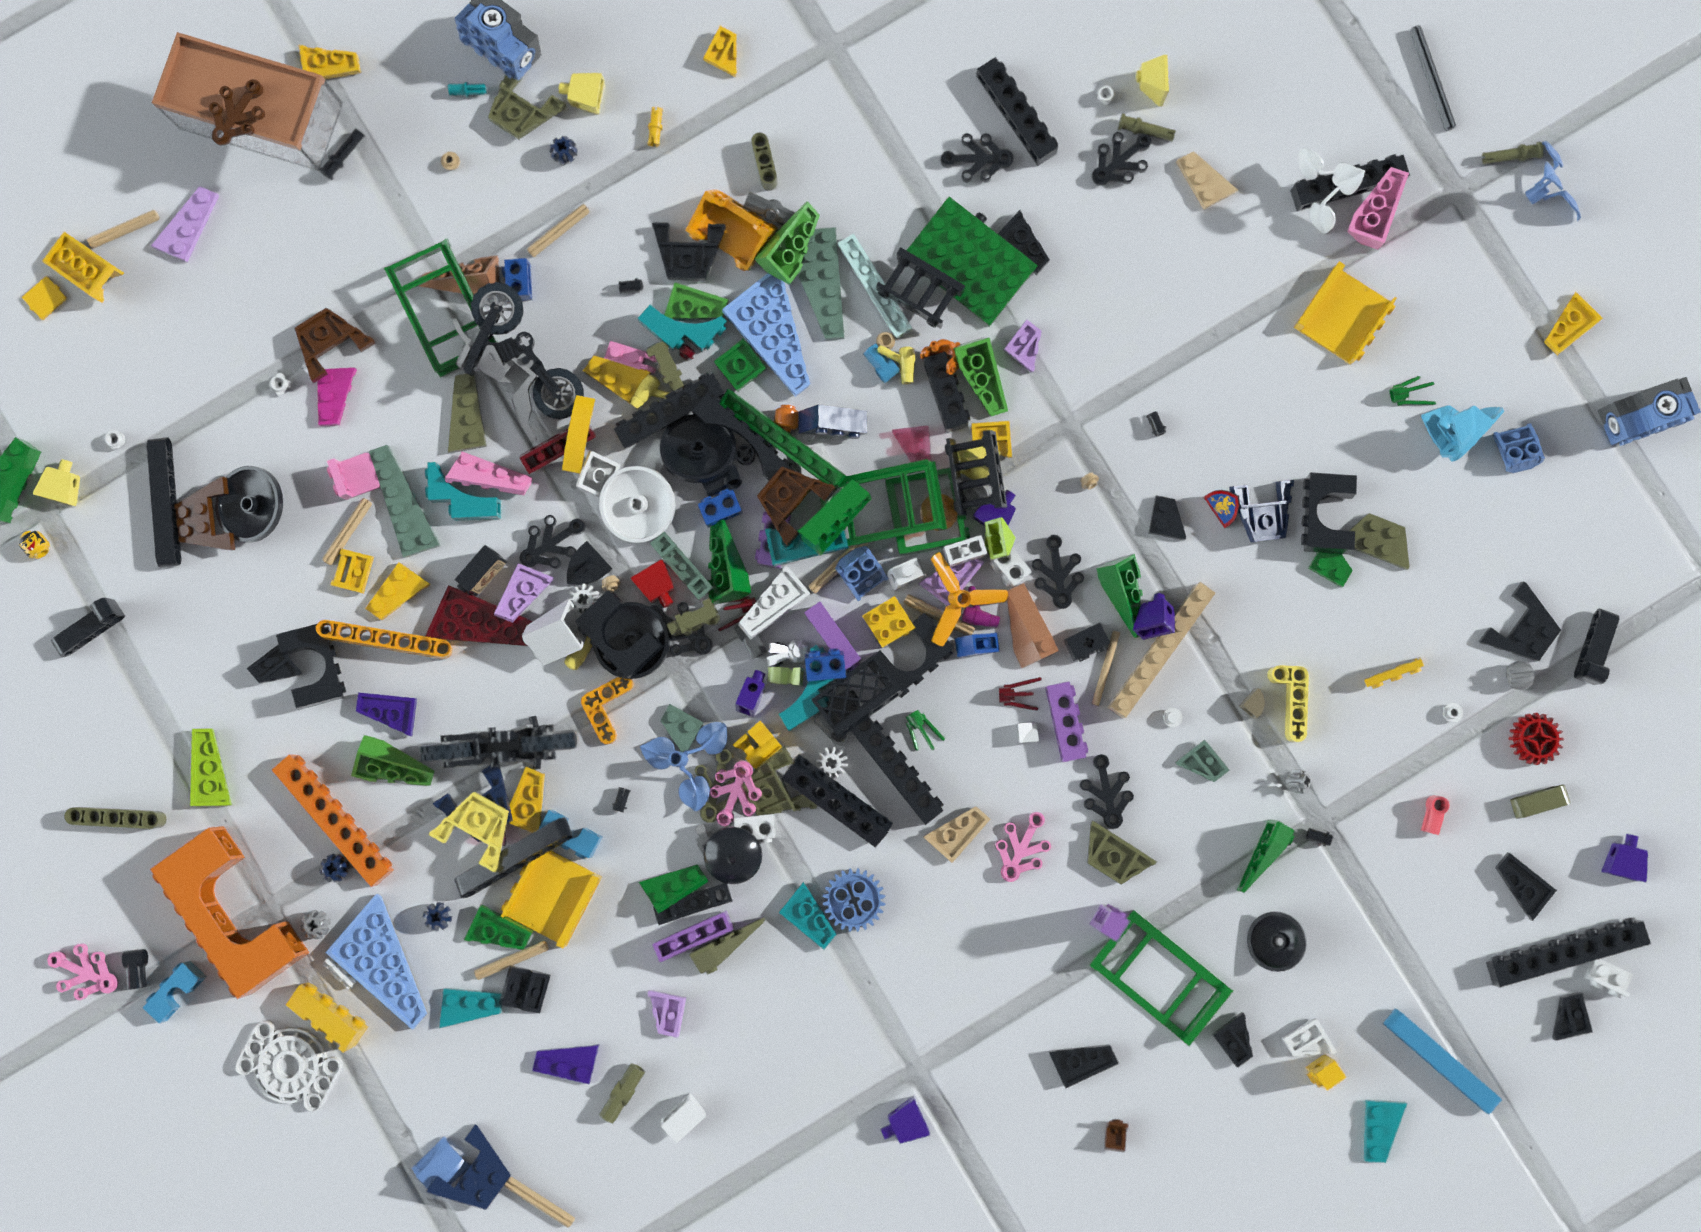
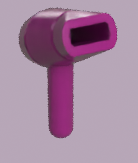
M970 586L968 588V592L976 590V588L974 586ZM980 605L966 607L962 613V621L970 625L997 628L999 625L1000 617L981 610Z

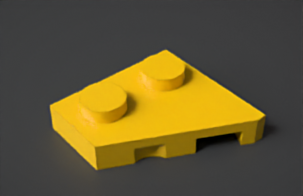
M719 26L703 57L704 61L733 77L737 73V34Z

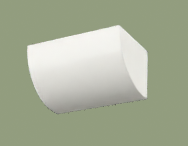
M689 1093L661 1119V1127L678 1143L706 1117V1114L698 1101Z

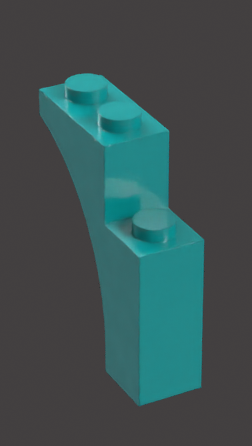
M650 304L637 318L642 326L657 339L667 344L671 351L675 348L679 349L685 342L684 338L701 352L704 349L708 351L715 343L713 339L716 335L721 336L727 329L725 326L727 321L722 316L705 323H683L668 318Z
M427 462L428 468H425V478L428 479V487L425 488L426 498L432 503L451 502L448 506V513L455 521L501 519L500 499L497 497L471 496L457 490L450 483L445 482V476L440 465L436 462Z
M817 645L810 648L811 651L826 652L823 647L819 648ZM818 661L812 662L813 669H818L821 666ZM836 679L808 681L805 690L797 701L778 714L788 731H791L820 712L811 699L820 694L818 690ZM823 697L817 702L821 707L827 708L829 699Z

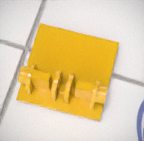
M895 596L862 615L882 648L901 636L909 635L910 631L915 629Z

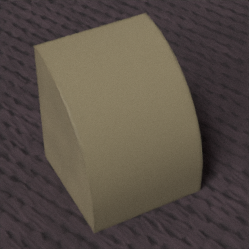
M1259 688L1253 689L1239 705L1253 719L1258 718L1265 707L1264 695Z

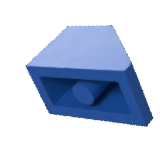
M997 633L974 634L955 638L957 657L1000 652Z

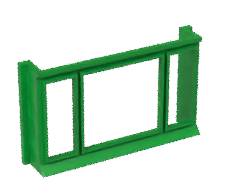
M444 239L429 248L384 268L434 371L440 378L460 369L457 365L459 356L440 364L432 347L459 334L455 329L429 342L405 292L451 271L471 310L474 294L451 249L449 240ZM442 251L448 265L401 286L395 274L396 272ZM475 321L461 326L463 332H466L478 325ZM494 335L489 339L492 343L498 342Z
M925 459L845 476L837 489L842 488L846 482H850L852 479L858 484L901 476L909 523L907 527L856 537L854 522L852 521L848 525V547L934 529L939 531L947 530L936 461L931 462ZM925 471L933 521L915 525L907 474ZM820 498L821 509L829 502V500L825 502L823 499Z
M1132 910L1126 918L1129 920V923L1119 940L1116 942L1110 938L1089 965L1178 1036L1187 1046H1190L1232 994L1233 990L1135 910ZM1135 923L1147 934L1117 972L1113 974L1101 963L1132 924ZM1151 938H1154L1196 973L1164 1014L1119 979ZM1203 978L1216 991L1183 1031L1169 1018L1199 980Z

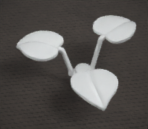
M1303 147L1299 151V167L1302 174L1312 180L1316 179L1319 174H1334L1332 181L1338 186L1321 204L1315 202L1310 207L1309 213L1313 225L1320 232L1327 234L1334 227L1335 214L1330 207L1325 206L1326 202L1339 190L1346 195L1354 193L1362 182L1365 170L1342 162L1334 170L1322 171L1321 169L1324 166L1322 158L1313 150Z

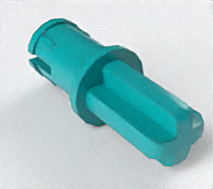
M468 82L464 84L450 83L448 84L449 96L462 95L469 97V95H485L486 85L468 84Z

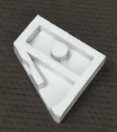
M1316 1018L1282 1037L1292 1056L1337 1053Z

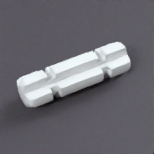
M330 956L326 958L323 966L327 970L330 969V973L340 982L343 981V985L347 989L352 988L356 980L352 976L349 977V973L338 963L336 964V961Z

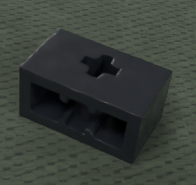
M1101 623L1095 624L1063 640L1073 661L1078 659L1079 662L1090 658L1089 653L1096 651L1098 654L1106 650V645L1110 644ZM1085 639L1087 641L1091 640L1090 648L1088 646L1084 647Z

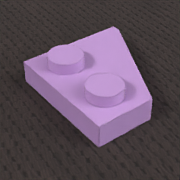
M1025 320L1003 351L1028 371L1033 372L1042 331L1029 320Z
M649 990L648 996L652 1001V1011L656 1018L658 1034L679 1037L686 997Z

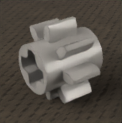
M1293 769V774H1288L1286 777V785L1288 788H1291V792L1304 793V789L1310 787V776L1306 774V771H1302V769Z

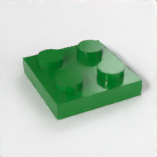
M744 339L714 361V364L737 392L767 370L766 366Z

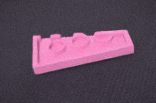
M462 452L446 475L445 482L452 483L455 481L461 482L464 486L473 484L481 486L482 489L497 488L500 492L525 495L532 484V477Z

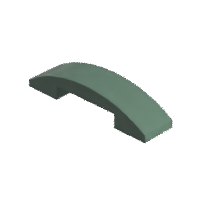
M665 531L650 543L698 600L713 589L711 584Z

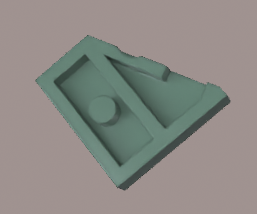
M669 704L660 720L681 752L690 749L704 723Z
M1205 739L1175 762L1178 766L1186 768L1213 782L1230 771Z

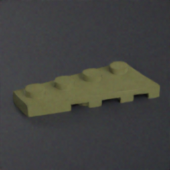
M468 374L455 375L448 453L487 447L476 378Z

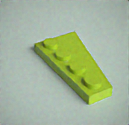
M192 729L190 806L232 805L214 729Z

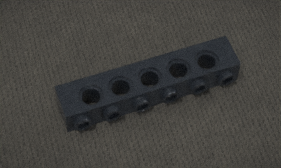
M994 57L977 68V79L1037 166L1056 155L1058 150L1057 140L1049 135L1046 124L1043 121L1040 122L1035 108L1029 106L1026 95L1016 87L1015 79L1012 76L1009 77L1002 61L999 62ZM999 78L1002 82L996 83L994 79ZM1009 93L1012 97L1006 98L1004 94ZM1020 108L1023 112L1017 113L1014 109ZM1030 123L1033 127L1027 128L1024 124ZM1040 138L1043 140V143H1037L1035 139Z
M1393 154L1381 161H1378V159L1371 160L1363 166H1360V164L1353 165L1356 168L1365 170V174H1368L1371 179H1367L1364 176L1360 186L1354 193L1346 195L1339 190L1326 203L1372 191L1385 175L1382 169L1388 171L1390 167L1409 173L1404 154L1399 156ZM1334 174L1318 175L1313 180L1306 181V179L1295 182L1290 192L1296 211L1308 209L1315 202L1321 204L1334 190L1329 188L1328 184L1334 185L1335 188L1338 187L1332 181ZM1310 188L1315 189L1317 194L1311 193Z
M707 372L698 377L700 381L694 384L689 382L682 386V391L678 393L673 391L665 396L666 400L662 402L657 400L648 405L650 407L648 410L643 412L641 409L633 413L632 419L628 421L623 419L615 424L617 427L614 428V431L624 449L669 426L679 418L692 413L694 407L704 397L696 394V389L699 386L705 387L710 396L714 394L719 398L724 395V391L713 373L709 375ZM683 395L690 398V403L686 406L679 403V399ZM665 405L673 406L674 411L671 415L663 413ZM655 414L657 416L656 423L648 424L646 421L647 416ZM633 423L640 425V431L636 434L630 431V426Z
M800 754L781 778L875 848L887 835L893 824L887 817L877 812L872 806L862 801L854 793L847 790Z

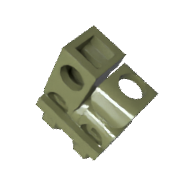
M660 341L646 348L647 356L651 357L654 355L658 363L657 369L660 375L663 376L661 377L662 382L668 383L673 391L684 386L679 377L682 375L680 369H677L675 362L668 352V345Z
M708 598L702 601L704 607L693 612L687 611L682 615L680 613L675 615L676 620L667 624L671 635L675 637L680 634L688 636L692 634L691 631L701 629L704 624L717 625L720 621V615L711 599Z

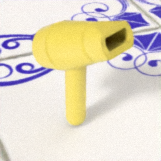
M879 346L877 349L879 353L899 363L901 384L913 383L916 361L915 349L905 346L900 348L899 354L884 346Z
M647 375L637 388L630 404L638 409L651 396L666 399L665 396L671 392L658 390L660 386L659 380L653 375Z
M588 636L582 649L567 655L564 660L565 665L569 669L577 670L584 663L593 647L589 642L591 639Z

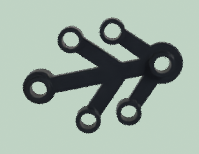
M1115 132L1112 137V163L1106 167V155H1108L1110 148L1105 143L1100 144L1097 151L1099 154L1098 168L1092 172V181L1099 186L1106 185L1109 181L1123 182L1127 185L1131 184L1134 179L1132 172L1127 171L1123 175L1112 172L1116 169H1124L1144 173L1148 168L1147 161H1126L1139 150L1146 151L1149 149L1152 142L1151 137L1147 134L1139 135L1136 143L1120 155L1124 135L1121 132ZM1119 136L1121 140L1117 141L1115 140V137ZM1141 139H1146L1147 143H1143ZM1105 148L1107 151L1102 152L1100 149ZM1143 164L1145 165V168L1141 169L1139 165ZM1103 173L1105 177L1100 178L1098 174ZM1125 176H1130L1131 180H1126Z
M965 133L962 136L961 142L975 154H954L952 151H945L941 155V164L946 168H951L955 163H975L970 169L962 172V180L968 183L986 163H994L988 170L985 169L980 174L981 181L987 183L1000 168L1010 167L1014 156L1007 149L1001 150L991 141V135L984 133L980 137V143L982 146H987L993 153L986 154L973 141L972 135ZM986 137L989 141L984 142L982 139ZM964 138H970V141L965 142ZM949 155L952 159L946 160L945 157ZM1002 156H1007L1008 159H1007V160H1002L1001 157H1002ZM964 174H969L971 177L965 178ZM988 174L989 178H984L982 175Z
M547 515L544 518L546 526L542 545L536 548L537 537L541 534L540 528L533 525L528 529L530 535L528 547L521 552L519 557L521 564L531 568L536 564H542L558 569L561 566L559 558L552 557L549 559L540 555L545 552H551L572 558L573 555H568V551L574 549L575 553L576 548L573 546L566 548L556 545L572 534L580 535L585 531V523L580 519H573L568 528L551 538L557 520L553 515ZM549 518H553L552 524L547 523ZM575 523L580 524V527L578 529H574L573 526ZM536 528L538 530L537 534L532 535V529ZM529 554L532 555V559L530 561H526V556ZM553 560H558L557 566L552 565Z
M1051 535L1046 540V546L1051 550L1054 571L1044 565L1041 559L1033 560L1031 566L1035 571H1040L1056 583L1057 590L1046 584V580L1042 577L1035 580L1034 586L1052 596L1053 604L1057 608L1065 609L1072 602L1071 593L1078 584L1084 581V575L1081 572H1076L1072 576V582L1066 589L1064 588V580L1075 565L1081 562V556L1077 553L1072 554L1069 562L1062 570L1059 555L1062 540L1058 535ZM1051 540H1055L1057 542V545L1055 547L1050 545ZM1073 556L1078 557L1079 561L1077 563L1072 561ZM1034 562H1040L1041 567L1036 568L1034 566ZM1075 575H1080L1081 581H1076ZM1038 580L1043 581L1044 585L1042 587L1037 585ZM1060 596L1065 598L1064 603L1059 602Z
M680 602L677 606L681 615L689 611V605L686 602ZM654 604L650 606L655 610H660V615L666 624L675 621L664 613V609L660 605ZM683 604L687 606L685 611L680 610V606ZM704 625L701 629L697 630L698 636L692 633L688 636L680 634L675 637L669 633L670 641L687 638L693 642L682 646L679 644L672 645L671 653L675 656L689 651H696L698 654L705 655L712 650L713 643L709 637L705 636ZM706 642V648L701 649L700 643ZM678 646L680 648V652L674 653V647Z
M1099 754L1094 757L1093 765L1099 771L1103 791L1092 785L1088 779L1081 780L1079 786L1082 790L1089 791L1104 801L1107 810L1098 806L1092 798L1085 799L1083 804L1086 809L1093 810L1102 816L1106 827L1117 829L1123 822L1121 814L1127 804L1134 799V794L1131 791H1124L1121 795L1122 800L1116 808L1113 801L1123 785L1129 781L1130 776L1127 772H1120L1117 775L1118 780L1111 789L1106 770L1109 766V759L1106 755ZM1099 758L1103 759L1104 764L1102 766H1099L1097 764V760ZM1121 774H1126L1127 779L1125 781L1120 779ZM1084 781H1087L1089 783V787L1087 789L1083 788L1082 786ZM1126 793H1130L1131 798L1129 800H1126L1124 798V795ZM1089 800L1093 802L1091 808H1088L1086 805ZM1111 816L1116 817V821L1114 823H1111L1109 820Z

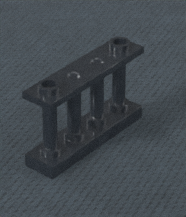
M900 247L896 253L898 265L885 285L880 282L877 283L876 289L878 294L885 299H892L927 320L926 323L931 327L941 329L943 326V320L940 319L941 315L953 296L957 295L961 298L965 292V285ZM909 266L914 269L915 273L900 295L891 289L904 268ZM925 276L930 279L931 283L916 305L907 298L920 278ZM942 286L946 289L947 293L935 312L931 314L923 308L935 289Z
M983 431L981 439L956 444L955 439L947 438L945 452L949 456L955 495L953 503L955 512L960 516H966L967 508L988 504L994 505L996 509L1007 508L996 431ZM978 447L985 448L986 456L984 458L959 463L958 451ZM981 466L988 467L989 475L987 477L962 482L961 470ZM985 485L991 486L992 494L989 497L965 501L964 489Z

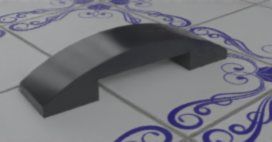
M723 883L689 894L659 914L654 906L653 909L658 925H662L732 902L733 900L728 884Z

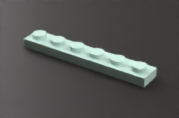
M852 234L838 242V247L895 339L911 331L912 327L897 302L890 298L885 299L878 294L876 289L877 283L880 282L883 285L885 283L855 235Z

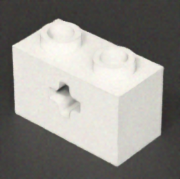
M981 535L945 546L943 549L949 567L984 557L987 554Z

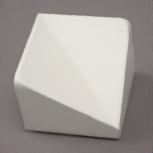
M1036 722L1017 724L1018 743L1039 741Z

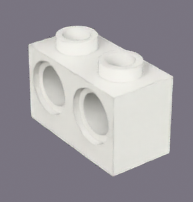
M1012 548L1009 556H1007V563L1002 564L998 559L991 560L989 557V565L995 572L998 570L1001 573V579L1006 586L1010 585L1013 588L1029 576L1032 571ZM1010 570H1018L1020 573V577L1016 579L1012 578L1010 576Z
M774 814L734 818L735 827L749 826L751 833L757 840L760 839V843L772 842V838L776 837ZM762 823H767L770 826L768 834L761 833L760 825Z

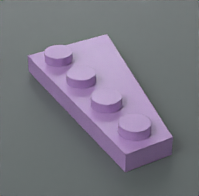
M199 186L151 246L188 262L219 195Z

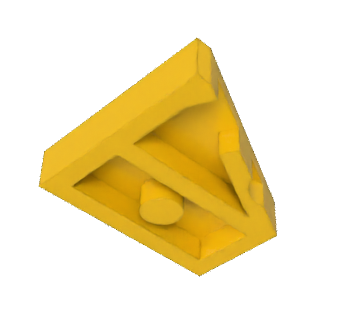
M1009 421L971 423L972 441L981 439L983 431H996L1000 455L1012 458Z

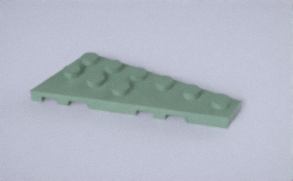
M836 227L815 229L813 236L809 239L808 251L804 254L801 262L803 265L797 275L809 299L825 340L844 339Z

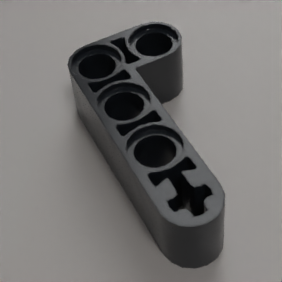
M100 598L90 605L92 609L90 613L51 639V643L60 657L63 658L73 654L125 618L124 613L114 599Z
M1601 608L1595 611L1574 671V678L1592 685L1604 684L1606 682L1610 669L1605 667L1604 664L1619 623V615Z

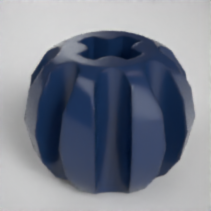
M562 136L560 139L556 137L553 140L554 144H551L549 149L552 159L555 162L559 161V164L565 165L567 161L572 163L574 161L573 156H577L576 143L572 139L568 140L567 136Z
M333 853L327 855V859L321 861L320 864L323 866V869H319L320 875L325 874L324 880L328 882L333 880L336 883L340 882L342 877L345 878L349 872L346 871V867L350 866L348 861L344 862V856L338 854L336 857Z
M437 902L436 906L431 903L427 906L429 912H423V917L427 919L424 924L426 927L431 925L432 931H439V927L441 930H444L448 927L447 922L452 921V916L448 914L451 909L449 906L444 909V903ZM436 913H439V916H438V917L440 918V920H436V919H437V915H435Z

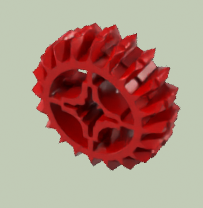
M1525 714V718H1518L1519 723H1513L1516 729L1509 730L1513 736L1508 739L1513 740L1514 743L1509 747L1516 748L1513 754H1520L1519 760L1526 759L1527 764L1532 762L1534 765H1539L1540 762L1547 764L1548 760H1555L1553 755L1558 756L1560 754L1557 749L1563 748L1559 744V741H1564V738L1559 737V734L1563 731L1557 730L1556 728L1559 724L1553 723L1554 718H1547L1546 714ZM1529 725H1531V728H1529V733L1526 736H1524L1526 728ZM1543 728L1547 731L1548 736L1544 734ZM1535 736L1538 738H1542L1543 740L1535 741L1529 738H1534ZM1524 742H1526L1529 745V748L1532 751V753L1526 748ZM1549 742L1545 751L1541 753L1544 744Z

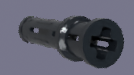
M355 128L336 153L329 155V160L323 167H319L318 170L332 181L333 175L339 168H343V162L365 137L364 134Z

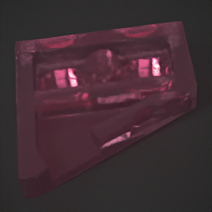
M929 426L892 429V433L910 462L925 459L932 462Z

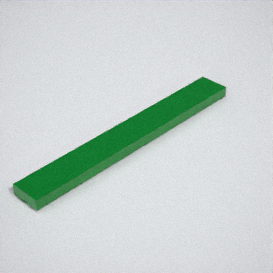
M727 389L719 403L722 407L730 408L735 413L734 417L739 421L743 420L749 425L751 430L758 433L763 439L818 480L834 485L836 488L839 487L846 474L777 425L731 389Z

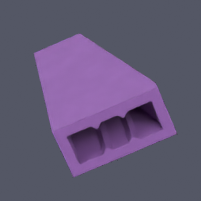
M820 601L804 612L829 649L837 648L840 651H844L846 671H852L860 665V656Z

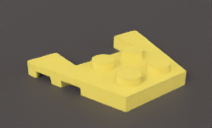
M473 792L455 808V811L441 821L429 835L442 843H446L455 826L488 844L479 864L492 872H496L509 811L477 792Z

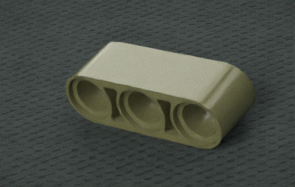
M758 132L752 136L751 143L761 185L765 190H773L777 187L778 180L769 141L764 133ZM762 141L765 143L763 146H756L757 142ZM763 159L769 160L767 164L760 163ZM768 176H771V177L774 178V179H773L772 181H770V182H767V181L764 180V179H765L766 177H768Z
M1565 784L1510 799L1516 819L1571 804Z

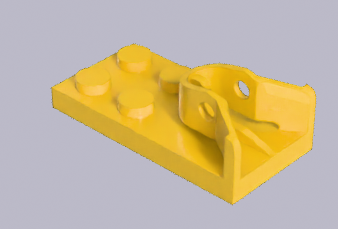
M65 231L42 260L46 265L101 303L104 302V289L102 287L108 278L124 274V272Z

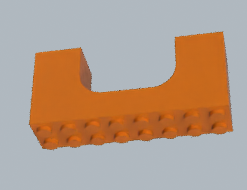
M224 826L209 827L150 870L153 873V879L164 889L165 897L174 904L175 912L184 919L186 928L193 932L197 938L196 943L207 953L208 961L215 965L219 977L228 984L231 995L240 999L259 990L310 952L289 921L274 924L253 940L244 938L238 932L217 901L214 888L217 879L245 857Z

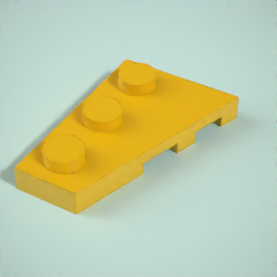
M1575 292L1544 343L1558 356L1603 318Z
M398 562L365 609L380 620H383L431 584Z
M1421 657L1416 658L1411 663L1401 664L1395 667V669L1383 671L1364 679L1366 686H1372V689L1384 685L1383 681L1388 679L1393 682L1403 678L1402 674L1409 672L1412 675L1422 671L1423 661Z
M525 767L510 802L513 818L510 824L531 833L537 831L541 825L544 773Z

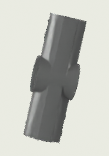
M749 192L743 207L761 215L764 221L770 224L776 222L784 225L796 213L783 207L781 202L776 199L767 200L752 192Z

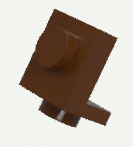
M1112 1119L1106 1124L1104 1150L1125 1152L1126 1131L1129 1124L1123 1123V1120Z

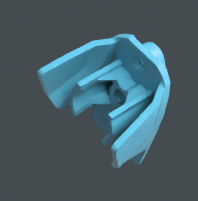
M1447 405L1421 415V418L1433 442L1439 448L1441 457L1449 458L1453 462L1460 459L1478 442L1503 414L1504 409L1503 407H1487L1479 410L1476 406H1471L1459 412L1452 406Z

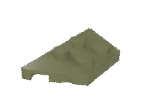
M1368 513L1349 530L1355 531V550L1402 569H1409L1405 527Z
M1092 820L1087 857L1089 865L1122 885L1130 878L1156 864V860Z

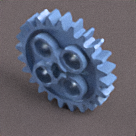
M849 868V874L842 870L841 877L837 874L834 875L836 881L829 880V883L832 885L831 887L825 886L829 894H823V897L828 899V901L823 902V905L829 908L824 912H831L828 919L835 918V926L841 923V930L845 926H848L849 932H851L852 927H855L856 931L859 932L860 926L867 930L866 924L869 923L873 926L872 919L879 920L880 918L877 913L884 912L879 908L886 904L880 901V899L886 897L884 894L879 893L884 888L877 887L880 882L879 880L872 881L874 874L867 877V870L863 874H860L859 868H857L856 873H853L852 869ZM856 882L864 883V891H855L854 884ZM847 883L850 884L854 896L860 898L857 900V904L862 916L858 915L854 903L849 902L851 895L846 886ZM839 889H844L847 892V897L843 900L836 897V892ZM864 900L872 902L870 910H864L861 907V903ZM850 907L854 910L853 917L847 918L844 916L843 911L845 908Z

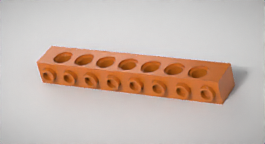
M289 754L272 771L370 887L377 886L394 871L391 867V861L387 857H383L379 853V847L366 838L367 833L361 827L358 828L354 824L355 819L349 813L343 811L340 801L331 797L329 788L324 784H320L317 780V774L304 765L306 763L300 755ZM297 770L301 774L299 780H296L294 777ZM309 785L313 787V792L311 795L307 793V787ZM321 799L325 801L324 809L319 807ZM333 814H336L338 817L336 824L331 821ZM346 828L350 831L348 839L343 834ZM358 843H360L363 847L361 853H358L356 851V845ZM371 857L375 860V866L373 868H371L368 864V861Z

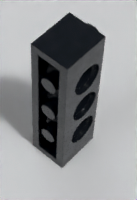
M946 352L924 358L923 365L945 432L949 433L968 427V421L971 418L968 409L964 410L962 404L965 402L962 391L958 392L956 386L959 385L957 375L947 374L945 378H939L936 374L938 371L946 372V364L951 359L950 356L947 357ZM945 388H949L953 394L946 396L942 391ZM950 406H956L959 411L955 414H952L949 412L948 408Z

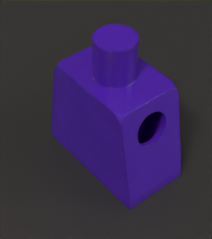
M1006 490L1007 508L996 509L992 504L983 505L973 514L972 519L985 527L984 522L1001 517L1009 525L1016 510L1011 505L1016 495Z
M1161 593L1154 594L1153 601L1143 603L1140 606L1133 631L1143 640L1175 633L1174 607L1165 599V595Z
M755 670L752 678L746 677L735 703L737 712L754 718L765 690L763 679L766 674L764 672Z
M1626 834L1624 844L1613 843L1601 872L1634 881L1647 882L1648 851L1637 848L1639 836Z
M914 1096L888 1114L890 1124L880 1129L885 1140L896 1135L899 1144L930 1135V1130Z

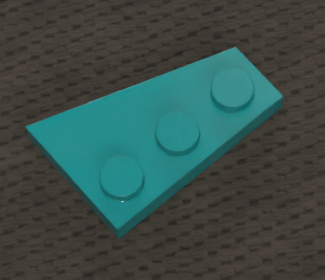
M1365 1100L1364 1161L1386 1163L1407 1106L1406 1102Z

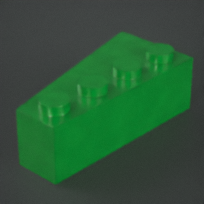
M17 437L13 439L0 456V521L11 523L13 518L11 515L14 509L18 507L20 502L18 499L22 490L25 491L29 474H32L41 454V451L33 445Z
M853 479L850 482H846L841 490L798 530L803 542L821 556L871 501L870 493Z

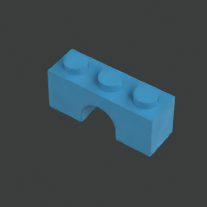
M549 810L539 829L556 819L564 817L568 821L569 818L554 810ZM583 828L578 837L561 844L560 847L565 850L570 848L576 851L575 855L582 859H586V857L592 858L603 837L588 828Z
M191 961L177 964L172 970L174 973L159 984L161 988L156 993L153 992L146 999L147 1003L143 1009L159 1024L168 1021L180 1007L174 999V991L177 987L187 994L195 991L207 977Z

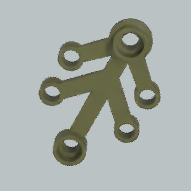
M724 749L719 754H716V760L718 761L716 773L721 769L725 770L726 764L731 761L732 755L729 750ZM722 753L728 755L726 760L721 759ZM698 765L695 768V774L703 776L708 781L710 789L714 785L724 786L735 782V777H733L723 785L715 778L712 783L704 765ZM699 767L704 768L703 774H698L697 769ZM730 794L727 799L716 804L717 798H713L710 795L709 801L700 810L702 820L707 823L716 821L717 814L725 809ZM708 809L713 810L711 817L706 814Z

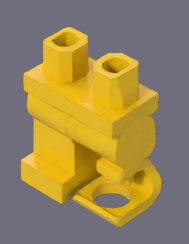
M761 720L747 731L759 745L757 748L754 749L750 744L747 733L732 744L735 748L742 749L746 753L745 759L754 769L758 768L782 747Z

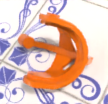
M941 339L937 342L932 341L930 346L922 349L920 358L923 360L926 357L946 352L947 355L953 356L946 364L947 374L952 375L959 369L954 348L959 346L960 343H954L947 339Z

